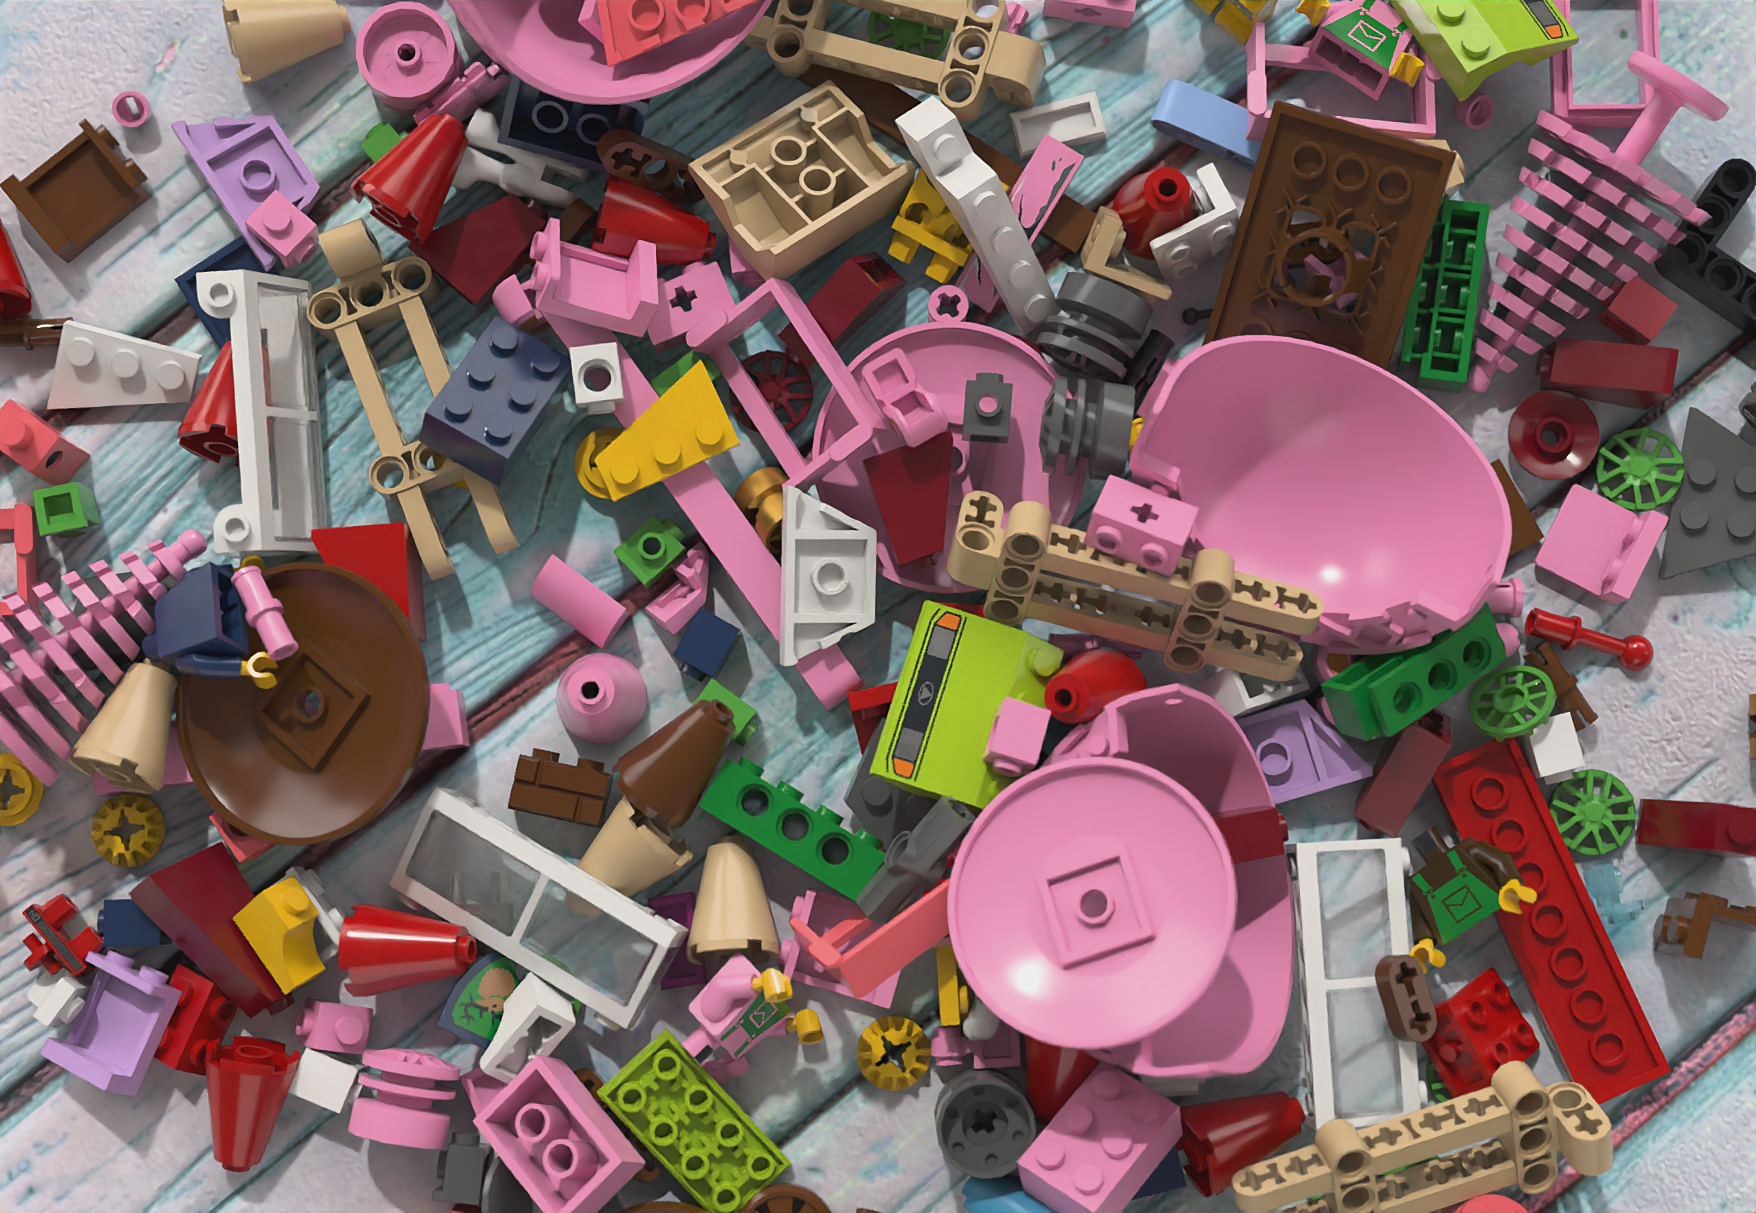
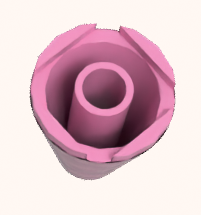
M611 653L589 654L572 663L562 675L556 692L557 710L564 725L578 738L595 744L614 743L629 735L642 722L647 708V687L639 671L626 659ZM599 686L598 696L589 700L590 692Z

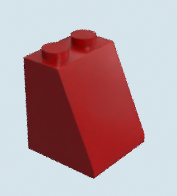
M405 522L311 529V539L325 564L353 571L384 590L406 615L419 642H427L422 561L409 525Z

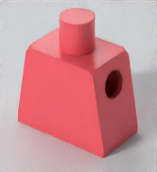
M9 399L0 409V450L27 471L53 486L69 483L90 456V454L25 405ZM60 451L57 460L52 465L46 467L48 458L54 452Z

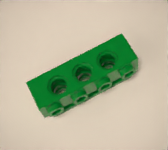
M1444 199L1440 207L1438 219L1435 221L1407 308L1402 350L1398 356L1396 372L1405 373L1409 364L1418 365L1415 388L1460 393L1466 384L1490 204ZM1434 233L1435 237H1440L1437 260L1435 265H1429ZM1427 277H1430L1429 280L1434 282L1431 304L1427 310L1423 309ZM1420 321H1424L1423 324H1428L1423 354H1417L1421 330Z
M1485 602L1469 622L1454 632L1451 628H1448L1433 635L1430 643L1404 651L1366 655L1321 684V688L1338 732L1360 738L1361 740H1373L1383 734L1389 737L1393 736L1508 660L1488 602Z
M743 756L740 757L737 764L727 758L698 806L857 903L856 896L873 878L884 861L886 854L879 851L884 842L861 828L856 836L840 827L844 818L821 804L816 812L800 802L804 794L784 781L780 780L777 787L761 779V776L765 770ZM760 790L765 792L769 798L767 810L759 816L749 815L744 807L746 796L753 791ZM793 814L804 816L809 823L807 834L800 840L788 839L783 831L785 820ZM832 838L844 840L849 848L847 859L838 865L829 864L822 855L824 844Z

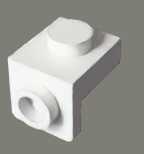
M62 963L60 965L63 969L54 976H51L45 970L27 993V999L38 1007L32 1016L46 1027L70 1023L84 1007L85 1001L83 998L91 987L79 976H74Z

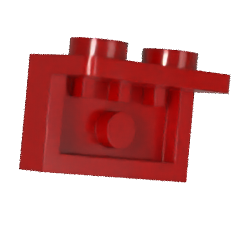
M178 963L168 985L181 991L182 994L153 1057L174 1070L206 1076V1045L213 1039L221 1038V1046L238 1006L207 975L191 966Z

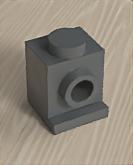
M981 372L976 374V381H966L961 440L1007 444L1010 433L1013 384L1003 383L1004 376L1002 374ZM985 397H991L996 401L997 408L992 412H985L979 406L980 400Z
M467 1132L452 1133V1141L448 1144L447 1151L441 1150L438 1158L437 1179H444L443 1186L440 1185L433 1190L432 1200L473 1205L482 1203V1193L485 1178L489 1171L492 1146L490 1143L480 1142L481 1135Z

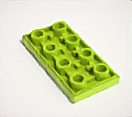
M667 1027L597 1091L598 1096L709 1213H740L751 1197L767 1188L792 1164L787 1156L683 1047Z

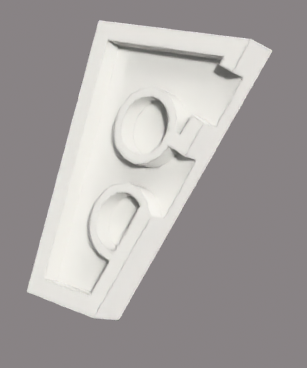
M68 320L63 324L47 409L190 402L194 398L203 355Z

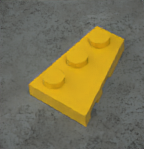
M702 360L696 363L594 458L613 502H617L740 445Z

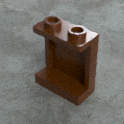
M86 118L78 123L83 132L21 181L12 174L0 184L1 189L52 251L67 263H70L152 197L142 184L148 179L145 173L131 157L124 162L114 151L120 146V143L103 124L95 128Z

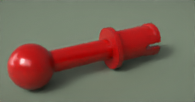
M1534 608V610L1529 612L1525 621L1524 632L1526 635L1560 644L1561 649L1565 651H1571L1575 645H1580L1616 656L1619 663L1631 671L1645 669L1650 665L1654 657L1653 646L1647 638L1641 635H1630L1624 639H1619L1583 628L1579 616L1572 615L1568 618Z

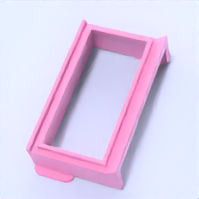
M1552 0L1571 26L1570 0ZM1636 0L1638 51L1644 52L1660 61L1658 0ZM1572 46L1549 57L1551 110L1548 113L1572 125V129L1589 135L1591 128H1632L1654 96L1655 89L1639 79L1640 104L1573 105ZM1541 130L1545 137L1552 138L1549 136V132Z
M1255 22L1244 48L1247 54L1246 140L1262 142L1272 110H1266L1265 65L1332 72L1307 55L1310 47L1265 43L1264 22ZM1420 45L1418 48V58L1425 65L1414 87L1409 86L1410 123L1333 117L1408 139L1433 140L1436 135L1434 82H1439L1443 77Z
M774 277L770 278L728 313L724 310L716 309L686 334V342L693 351L710 355L790 479L782 484V487L793 486L807 494L812 485L881 432L888 430L792 284L788 281ZM779 304L859 423L810 464L806 463L729 345Z

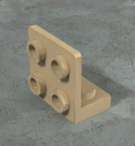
M1100 206L1080 254L1083 267L1089 275L1114 284L1118 281L1128 285L1132 293L1146 302L1156 304L1158 297L1169 301L1173 292L1166 280L1108 258L1109 256L1117 257L1124 242L1126 232L1123 231L1122 221L1118 213Z

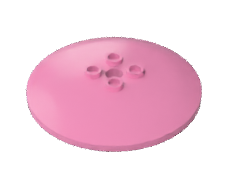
M936 321L914 325L885 336L869 346L847 366V369L888 430L881 432L816 482L815 486L820 502L828 504L854 520H858L877 530V574L907 588L928 593L964 594L985 590L956 581L949 575L946 565L963 499L968 493L973 491H986L1000 499L1004 509L1000 526L1002 529H1005L1012 507L1023 501H1036L1043 504L1052 515V524L1068 527L1082 496L1087 458L1079 457L1072 477L1065 476L1066 455L1058 454L1054 474L1042 473L1039 435L1043 407L1053 387L1055 376H1059V374L1034 349L1019 339L989 326L960 321ZM894 348L902 349L922 388L933 393L948 419L947 429L943 432L951 430L953 449L958 451L962 457L961 467L954 472H950L943 555L935 557L937 565L916 573H911L909 566L900 570L898 568L862 461L906 445L902 438L897 437L886 421L862 376L863 366ZM977 373L1002 374L1004 376L1003 383L1013 384L1010 433L1007 444L961 440L966 381H976ZM834 386L829 391L818 416L813 441V460L859 424ZM1067 388L1066 398L1073 399L1071 392ZM985 397L980 400L979 406L985 412H992L997 408V403L993 398Z
M1084 757L1065 760L1045 766L1017 780L1002 791L975 820L959 849L951 873L947 909L949 931L958 963L967 981L989 1009L1006 1023L1024 1034L1057 1046L1075 1049L1117 1047L1138 1041L1167 1027L1187 1012L1211 985L1222 966L1234 932L1237 913L1235 872L1230 853L1215 822L1204 807L1173 779L1157 770L1123 759ZM1095 893L1104 894L1108 901L1104 914L1097 918L1087 917L1084 913L1086 899Z

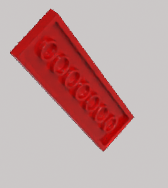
M1516 737L1505 738L1503 741H1497L1494 738L1441 762L1431 782L1459 842L1470 836L1476 841L1482 840L1509 852L1523 878V886L1536 892L1537 898L1533 903L1519 898L1518 905L1522 910L1521 915L1503 910L1502 907L1492 914L1570 1082L1582 1085L1599 1105L1670 1073L1671 1069Z

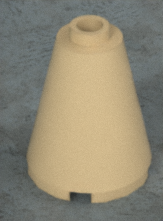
M222 0L224 4L222 11L232 55L239 59L240 67L236 68L242 85L256 82L344 43V33L351 32L346 6H337L336 0Z
M145 658L143 663L131 664L72 748L68 762L75 769L92 778L95 771L109 778L107 784L121 789L145 794H153L154 790L159 791L164 777L176 688V678L169 673L171 668L162 662H153L149 658Z
M623 796L576 867L630 898L687 865L692 860L693 852L686 838L678 843L672 834L675 828L665 826L670 820L669 818L658 814L653 820L636 808L626 796ZM566 888L568 891L566 895L567 902L580 915L584 916L588 913L596 917L605 912L603 909Z
M720 837L717 839L716 845H712L707 849L686 949L689 962L706 966V957H715L716 960H719V967H723L737 951L752 965L769 962V954L776 959L780 957V945L755 850L752 845L744 843L743 837Z

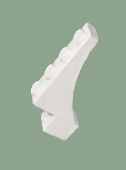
M931 96L897 118L895 122L912 156L925 171L971 243L1004 301L1016 327L1026 335L1044 323L1048 316L1061 312L1062 310L1054 303L1056 297L998 175L972 151L957 117L938 99Z

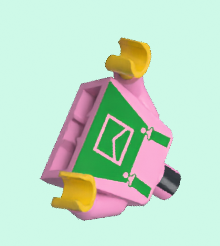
M1302 0L1295 11L1306 15L1312 26L1319 27L1307 53L1308 56L1376 101L1381 98L1391 77H1396L1400 82L1408 83V86L1414 87L1425 64L1418 58V46L1411 40L1413 33L1389 0L1385 3L1381 0H1343L1330 3L1328 0Z
M737 951L690 1004L688 1010L702 1025L682 1045L702 1064L720 1045L734 1059H737L765 1036H788L789 1031H797L798 1041L802 1044L810 1045L822 1041L823 1032L819 1016L811 1009L801 1010L796 1013L794 1018H789L793 1011L785 1001L790 999L793 993L788 976L775 969H768L760 973Z

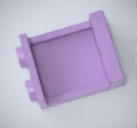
M109 949L107 955L89 951L85 960L99 967V970L84 1000L85 1005L79 1012L67 1040L47 1037L40 1055L105 1092L135 1096L182 992L166 984L168 979L166 974L146 966H142L141 969L134 967L133 964L136 959L126 953L115 949Z

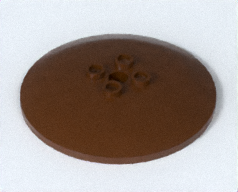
M313 562L287 563L261 571V575L273 599H278L284 608L282 617L294 641L299 646L291 656L275 661L278 666L277 668L267 667L260 670L259 673L273 674L277 680L276 685L267 689L256 686L251 676L240 675V680L191 676L180 672L176 695V725L181 752L189 774L207 803L223 819L242 832L263 841L285 845H313L336 840L362 828L389 806L402 790L418 761L425 741L430 710V684L425 657L418 637L406 615L384 590L367 578L341 567ZM247 620L249 654L241 657V661H249L256 653H268L257 629L250 627ZM315 692L320 699V708L316 715L310 717L306 712L305 703L308 696Z

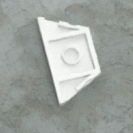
M783 486L780 664L783 666H792L798 663V659L820 648L825 649L839 642L843 636L851 632L856 633L875 623L877 530L858 520H854L841 511L818 501L793 486Z

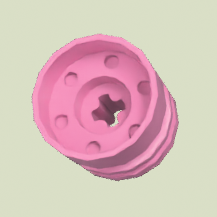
M403 1048L364 1050L362 1064L382 1071L381 1074L359 1073L358 1082L377 1090L376 1098L354 1099L348 1132L370 1140L424 1149L445 1148L451 1117L443 1111L432 1108L433 1100L455 1099V1089L436 1084L437 1080H459L460 1066L445 1062L436 1055Z

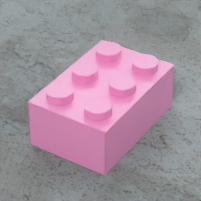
M537 1055L473 1120L477 1128L543 1213H597L646 1164L563 1059Z
M1101 1060L1018 1160L1017 1165L1023 1190L1057 1213H1121L1183 1135L1179 1106L1110 1063Z

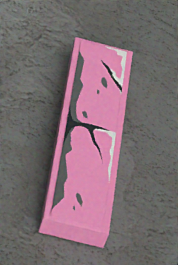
M1045 134L1008 195V199L1031 247L1085 159L1084 156L1048 134ZM974 252L954 286L960 288L966 294L969 301L991 314L1001 296L977 253Z

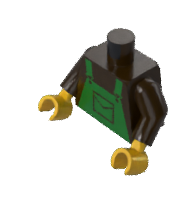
M1434 826L1412 840V845L1427 865L1408 877V884L1410 886L1408 890L1410 918L1415 945L1409 955L1419 961L1423 973L1426 974L1425 963L1428 957L1430 963L1438 968L1443 967L1446 962L1444 954L1434 948L1437 941L1442 947L1501 907L1503 910L1521 915L1522 910L1518 905L1519 898L1533 903L1537 895L1533 889L1523 886V878L1512 855L1485 841H1476L1470 836L1450 849Z

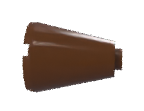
M702 699L619 758L618 762L613 766L612 772H620L621 778L616 782L620 791L636 808L654 820L658 814H661L670 819L665 826L671 828L682 827L692 816L736 731V726L733 722V712L724 703L713 699L711 702Z

